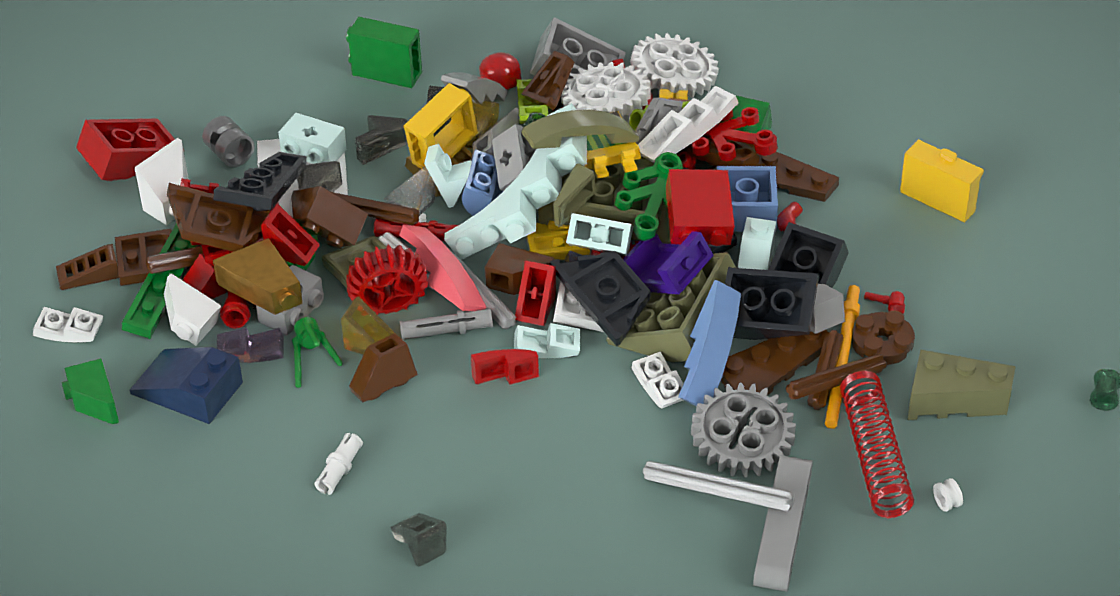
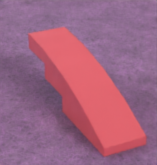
M403 225L399 236L417 248L415 254L419 255L423 265L426 266V270L430 272L427 284L462 311L485 310L486 305L473 280L447 246L426 227Z

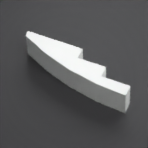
M715 86L701 101L693 98L679 113L671 110L638 144L640 156L654 163L656 158L662 153H678L718 124L739 103L736 96Z

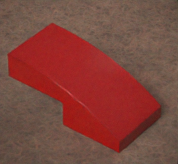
M501 349L471 355L472 377L476 384L506 376L509 385L539 377L538 354L536 351Z

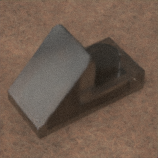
M368 115V132L355 137L357 159L364 165L408 144L404 125L408 120Z
M417 513L390 527L396 540L408 544L418 567L446 552L447 526L445 521Z

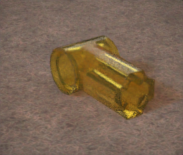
M484 100L482 105L472 102L478 133L465 147L473 149V143L488 131L489 127L497 123L499 116L498 102Z

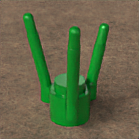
M304 317L295 323L294 332L296 336L292 339L294 346L295 386L300 388L302 378V346L307 349H313L322 343L338 366H342L343 362L327 340L325 333L320 331L318 323L314 318Z

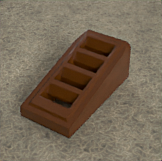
M113 244L104 245L56 266L61 290L119 278ZM72 273L73 275L67 278L66 274Z

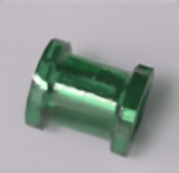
M1100 369L1094 374L1095 390L1091 392L1090 403L1099 410L1110 411L1115 409L1119 403L1117 390L1120 388V374L1113 369Z

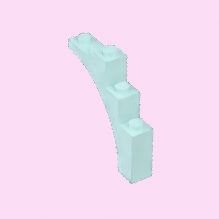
M571 103L549 115L576 110V108ZM587 136L562 137L560 147L536 149L532 158L518 177L496 199L464 223L446 232L444 240L460 260L504 239L512 243L535 232L536 209L556 200L562 189V176L570 173L577 163L583 166L587 164Z

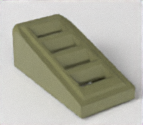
M578 163L574 166L553 204L556 226H562L571 217L572 213H575L595 194L594 171Z

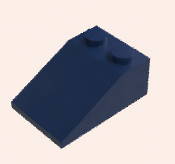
M214 347L164 349L131 387L130 394L210 424L243 383L239 357Z

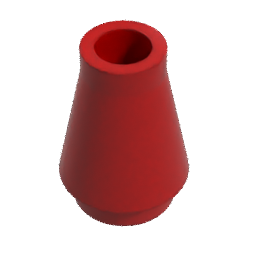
M228 291V296L220 310V317L227 327L233 329L241 328L250 319L247 300Z

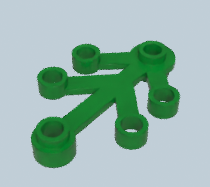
M662 153L654 161V166L624 174L623 186L630 191L622 190L617 193L615 206L623 211L629 210L633 202L650 197L645 213L639 214L635 218L633 231L640 240H650L657 233L659 222L656 216L661 202L663 201L667 207L666 182L669 169H683L681 159L674 153ZM658 177L656 183L639 188L641 181Z

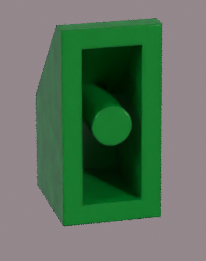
M102 359L64 368L67 381L61 382L66 400H73L75 410L110 424L119 423L115 402Z

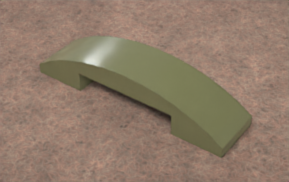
M599 110L560 112L541 118L522 128L523 136L533 149L560 147L562 137L605 134L612 144L638 142L639 136L627 121L614 114Z

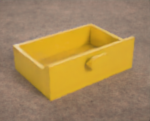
M918 139L904 154L900 192L965 223L976 210L979 184L984 169L958 158L957 154L946 148L938 149Z

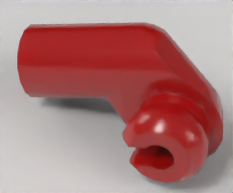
M792 202L777 216V225L781 232H785L788 222L796 224V218L803 212L799 203Z

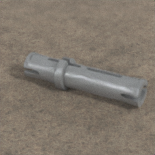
M490 308L464 313L462 310H457V314L399 321L402 340L459 331L460 334H466V330L493 327Z

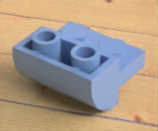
M476 149L471 158V168L462 194V203L472 216L483 210L503 192V190L499 189L494 156Z

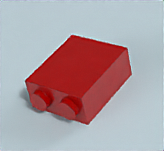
M669 169L666 182V199L671 244H681L691 232H701L708 245H731L735 225L728 170Z

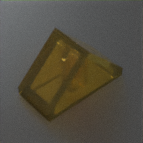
M359 296L353 300L341 318L344 349L363 355L367 346L395 333Z

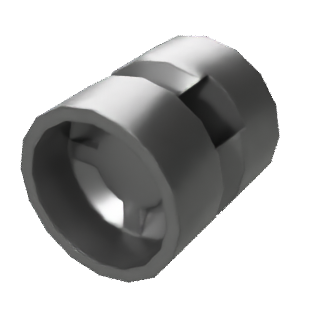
M218 116L212 119L203 131V142L229 167H238L244 164L253 154L254 141L230 117Z

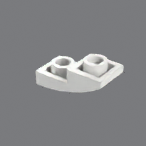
M44 307L34 326L33 336L61 342H91L94 340L103 321V315L75 307L71 314Z
M661 352L633 361L631 368L647 394L661 409L684 401L678 397L684 383L676 370H670Z

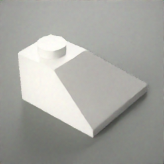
M176 138L135 167L143 211L165 225L175 220L167 197L169 183L180 185L181 178L189 179L182 140Z

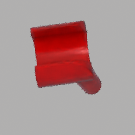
M894 291L890 296L865 292L864 299L888 305V312L896 310L904 314L905 297L902 292Z

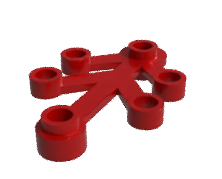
M754 107L743 109L741 116L731 119L733 117L732 109L721 120L725 122L715 125L704 134L710 137L722 161H731L736 157L735 145L727 142L725 139L754 144L755 152L762 156L771 155L778 149L777 137L771 130H760L757 134L735 130L744 126H752L759 122L758 110ZM700 137L691 143L693 153L696 156H704L710 152L707 138Z

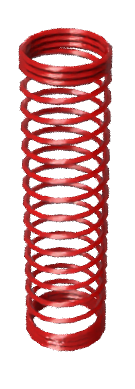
M857 371L844 378L840 384V391L844 399L843 403L848 414L862 473L865 477L864 481L867 484L872 510L880 517H898L912 508L914 496L909 487L910 482L907 479L905 466L902 462L903 458L900 455L901 451L898 447L896 434L893 431L894 427L891 423L892 420L889 416L885 396L882 393L883 389L880 379L873 372ZM859 378H870L876 381L856 384L845 393L847 385ZM860 385H876L875 389L862 390L853 396L848 395L851 390ZM863 392H870L864 396L855 397ZM877 400H880V401H881V403H880L879 405H877V404H872V403H874V402L877 401ZM855 406H864L857 411L853 410ZM869 407H875L868 411H861ZM880 407L883 408L882 412H873ZM857 413H868L860 418L855 417ZM878 414L875 417L863 419L867 416ZM881 415L885 416L884 420H874ZM859 421H870L862 426L857 425ZM880 422V423H878V424H876V425L867 426V425H869V424H871V423ZM883 423L888 424L886 428H874L880 426ZM873 428L864 434L859 432L861 429ZM882 430V431L877 432V433L868 434V433H871V432H873V431ZM886 430L890 432L888 436H875L883 433ZM864 436H875L867 441L861 440ZM878 438H883V439L878 440V441H872V440H875V439H878ZM888 438L892 439L890 443L877 444L869 449L863 448L866 444H876ZM890 446L894 447L892 451L879 452L871 457L866 456L868 452H878ZM891 454L896 455L895 459L881 460L874 465L868 464L871 459H883ZM893 462L899 463L897 467L884 468L876 473L870 471L874 467L888 466ZM895 470L901 471L899 475L886 476L878 481L873 480V477L876 475L890 474ZM898 478L903 479L901 483L889 484L881 489L875 488L878 483H888ZM901 492V493H899V494H897V495H894V496L883 497L884 495H887V494H890V493ZM904 493L908 495L905 500L893 505H883L877 502L879 499H893ZM908 500V502L905 505L894 510H880L876 507V505L881 507H895L905 503Z

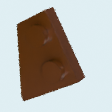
M554 51L521 94L528 101L538 105H547L548 109L554 111L575 62L568 55Z

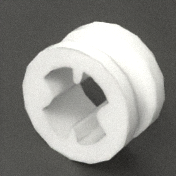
M949 478L944 481V484L939 482L933 486L934 497L941 510L947 512L952 509V506L958 508L963 504V495L955 480Z

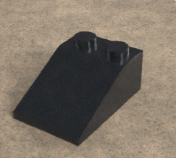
M788 222L768 270L815 273L819 275L818 284H825L832 288L840 275L849 252L844 240Z
M728 267L725 285L741 293L733 338L761 340L810 334L819 275L815 273Z

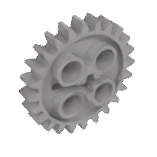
M739 383L738 390H733L729 384H726V391L724 393L715 388L714 396L705 395L703 404L698 403L696 413L692 415L691 435L693 436V446L699 447V457L708 455L707 465L718 462L719 472L723 471L726 467L730 468L731 476H734L737 470H742L744 477L748 476L749 470H754L757 476H761L762 467L771 472L773 471L774 462L778 464L780 455L789 456L791 446H794L796 424L792 423L793 413L787 412L788 404H778V394L769 398L767 396L768 388H764L760 393L756 392L755 384H752L749 390H745L742 383ZM756 410L754 413H752L753 415H751L749 426H747L746 424L748 421V416L750 415L751 411ZM737 433H739L740 436L738 439V443L734 449H731L732 446L735 445L737 441Z

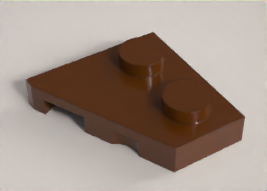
M171 228L114 237L121 286L145 281L149 274L146 267V259L148 256L160 254L172 232Z

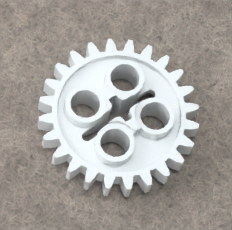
M668 33L665 34V38L655 34L654 39L646 36L645 41L639 40L638 46H634L630 59L631 65L634 66V71L641 69L642 74H647L651 90L658 88V94L660 89H669L670 92L677 93L679 90H688V95L691 98H694L695 92L703 95L704 90L710 91L711 86L715 85L719 71L717 67L718 61L713 60L714 54H707V47L699 48L700 42L692 44L689 37L685 40H680L679 35L671 38Z
M600 62L598 67L594 68L592 65H588V70L579 68L578 74L570 73V79L567 80L561 94V104L565 107L572 103L576 110H599L608 113L618 111L622 119H624V115L630 116L633 110L642 109V106L648 105V99H651V88L647 74H642L641 69L634 71L633 65L624 68V63L614 66L613 62H610L608 66H604Z

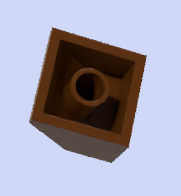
M322 186L295 190L291 195L293 219L300 223L308 233L313 235L319 234L326 238L325 242L328 245L338 249L356 244L368 216L366 212Z

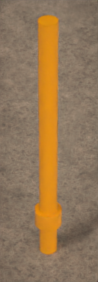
M850 285L848 287L846 301H844L845 322H842L840 332L844 339L836 367L848 363L854 323L860 312V305L858 303L860 288L857 285ZM840 385L830 389L825 418V426L830 429L836 428L838 424L842 400Z

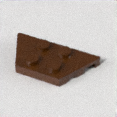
M169 183L167 189V197L182 239L235 252L254 244L263 236L261 225L271 210L256 211L250 206L213 200L214 194Z

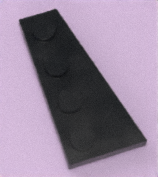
M277 152L260 162L259 168H250L244 171L242 179L234 177L228 181V187L218 186L215 188L213 200L250 206L256 211L272 210L306 168L307 156Z

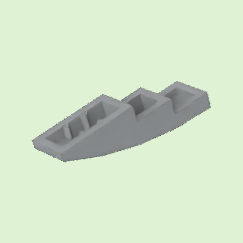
M452 72L441 77V81L445 86L450 83L459 89H465L471 95L472 102L481 105L483 101L493 103L494 99L505 101L508 92L501 84L468 73Z

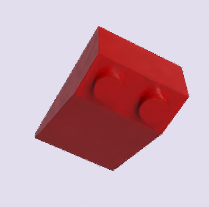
M157 118L90 119L84 122L76 148L102 180L113 181L129 179L135 176V167L174 141L175 138Z

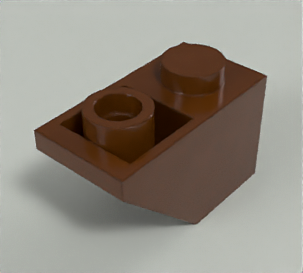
M499 243L485 265L486 286L489 289L511 295L519 294L525 260L550 265V261L554 260V257Z
M394 333L367 346L349 385L351 392L362 402L374 400L381 393L393 387L402 386L409 379L417 376L418 374L407 343Z

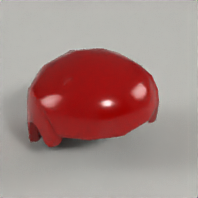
M493 53L485 57L480 63V77L495 81L506 90L517 86V80L522 79L520 64L509 53Z

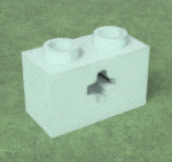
M295 113L278 132L281 152L307 156L306 162L331 169L347 149L344 127L299 113Z
M572 213L566 243L570 246L603 252L616 251L619 255L626 256L629 253L633 226L628 223Z

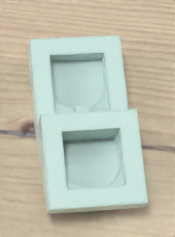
M550 323L547 331L517 325L514 333V349L536 351L538 358L576 356L580 352V329Z

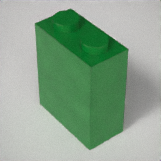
M358 17L355 23L348 28L346 41L349 42L350 52L348 61L351 63L352 75L413 88L422 74L419 29L364 17Z

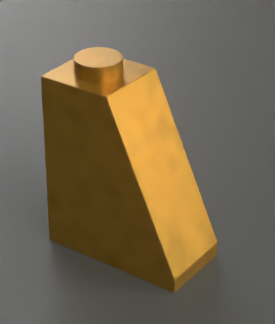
M269 239L213 260L216 281L219 286L274 315L303 304L299 280Z

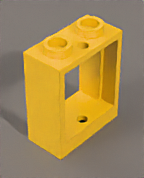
M448 83L404 125L411 160L414 165L428 172L424 162L429 146L439 144L444 154L447 153L451 159L478 133L472 97L465 89H459ZM451 117V121L434 137V133Z

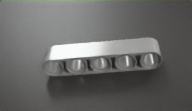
M783 455L779 457L773 488L791 491L795 502L790 511L768 507L755 567L753 586L788 592L811 480L813 460Z

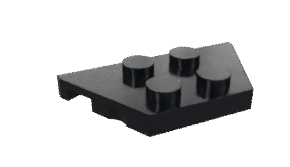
M616 251L604 252L596 256H577L578 261L560 263L559 259L550 261V265L556 266V276L611 341L616 346H619L650 300L651 293L649 288Z

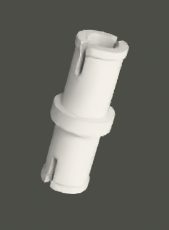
M346 433L335 453L329 454L326 459V467L314 483L320 492L324 494L327 492L328 495H331L342 476L348 474L352 467L351 462L363 445L361 438L353 433L352 435Z

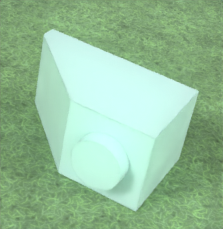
M747 217L742 235L738 268L769 269L775 247L776 221Z

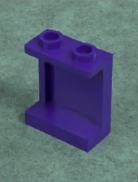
M691 232L681 244L662 243L656 233L650 240H640L623 260L649 288L650 292L679 295L714 255L701 232Z

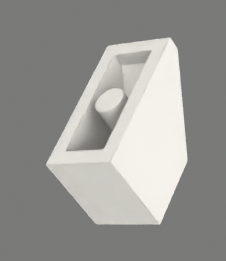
M170 274L167 277L164 298L171 330L181 339L188 340L197 346L217 323L221 305L175 275Z

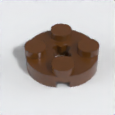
M896 310L858 316L852 335V345L859 356L863 358L864 354L867 357L881 354L887 365L903 361L907 357V353L912 351L915 340L912 326L904 320V315ZM878 336H886L888 337V340L883 341V339Z

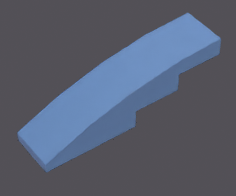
M714 280L690 335L691 338L695 339V342L684 365L690 371L678 396L680 399L696 407L698 403L703 404L705 395L713 397L714 389H718L731 349L738 318L741 293L718 280Z

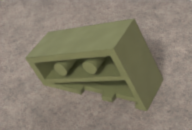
M920 350L907 420H917L919 415H936L937 419L947 418L948 414L966 413L967 417L1007 415L1016 366Z

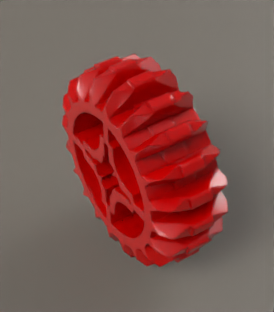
M387 244L385 249H379L376 246L375 251L371 253L364 251V257H356L355 265L349 266V274L346 275L348 296L355 307L360 308L364 314L372 311L376 316L380 313L389 314L392 312L396 313L402 309L408 310L410 304L419 303V297L425 296V288L428 287L426 266L423 265L422 259L418 254H414L411 248L404 250L401 245L393 249Z

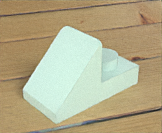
M439 144L428 147L424 164L448 208L454 207L468 179L472 161L469 160L452 165L449 155L447 153L444 154Z

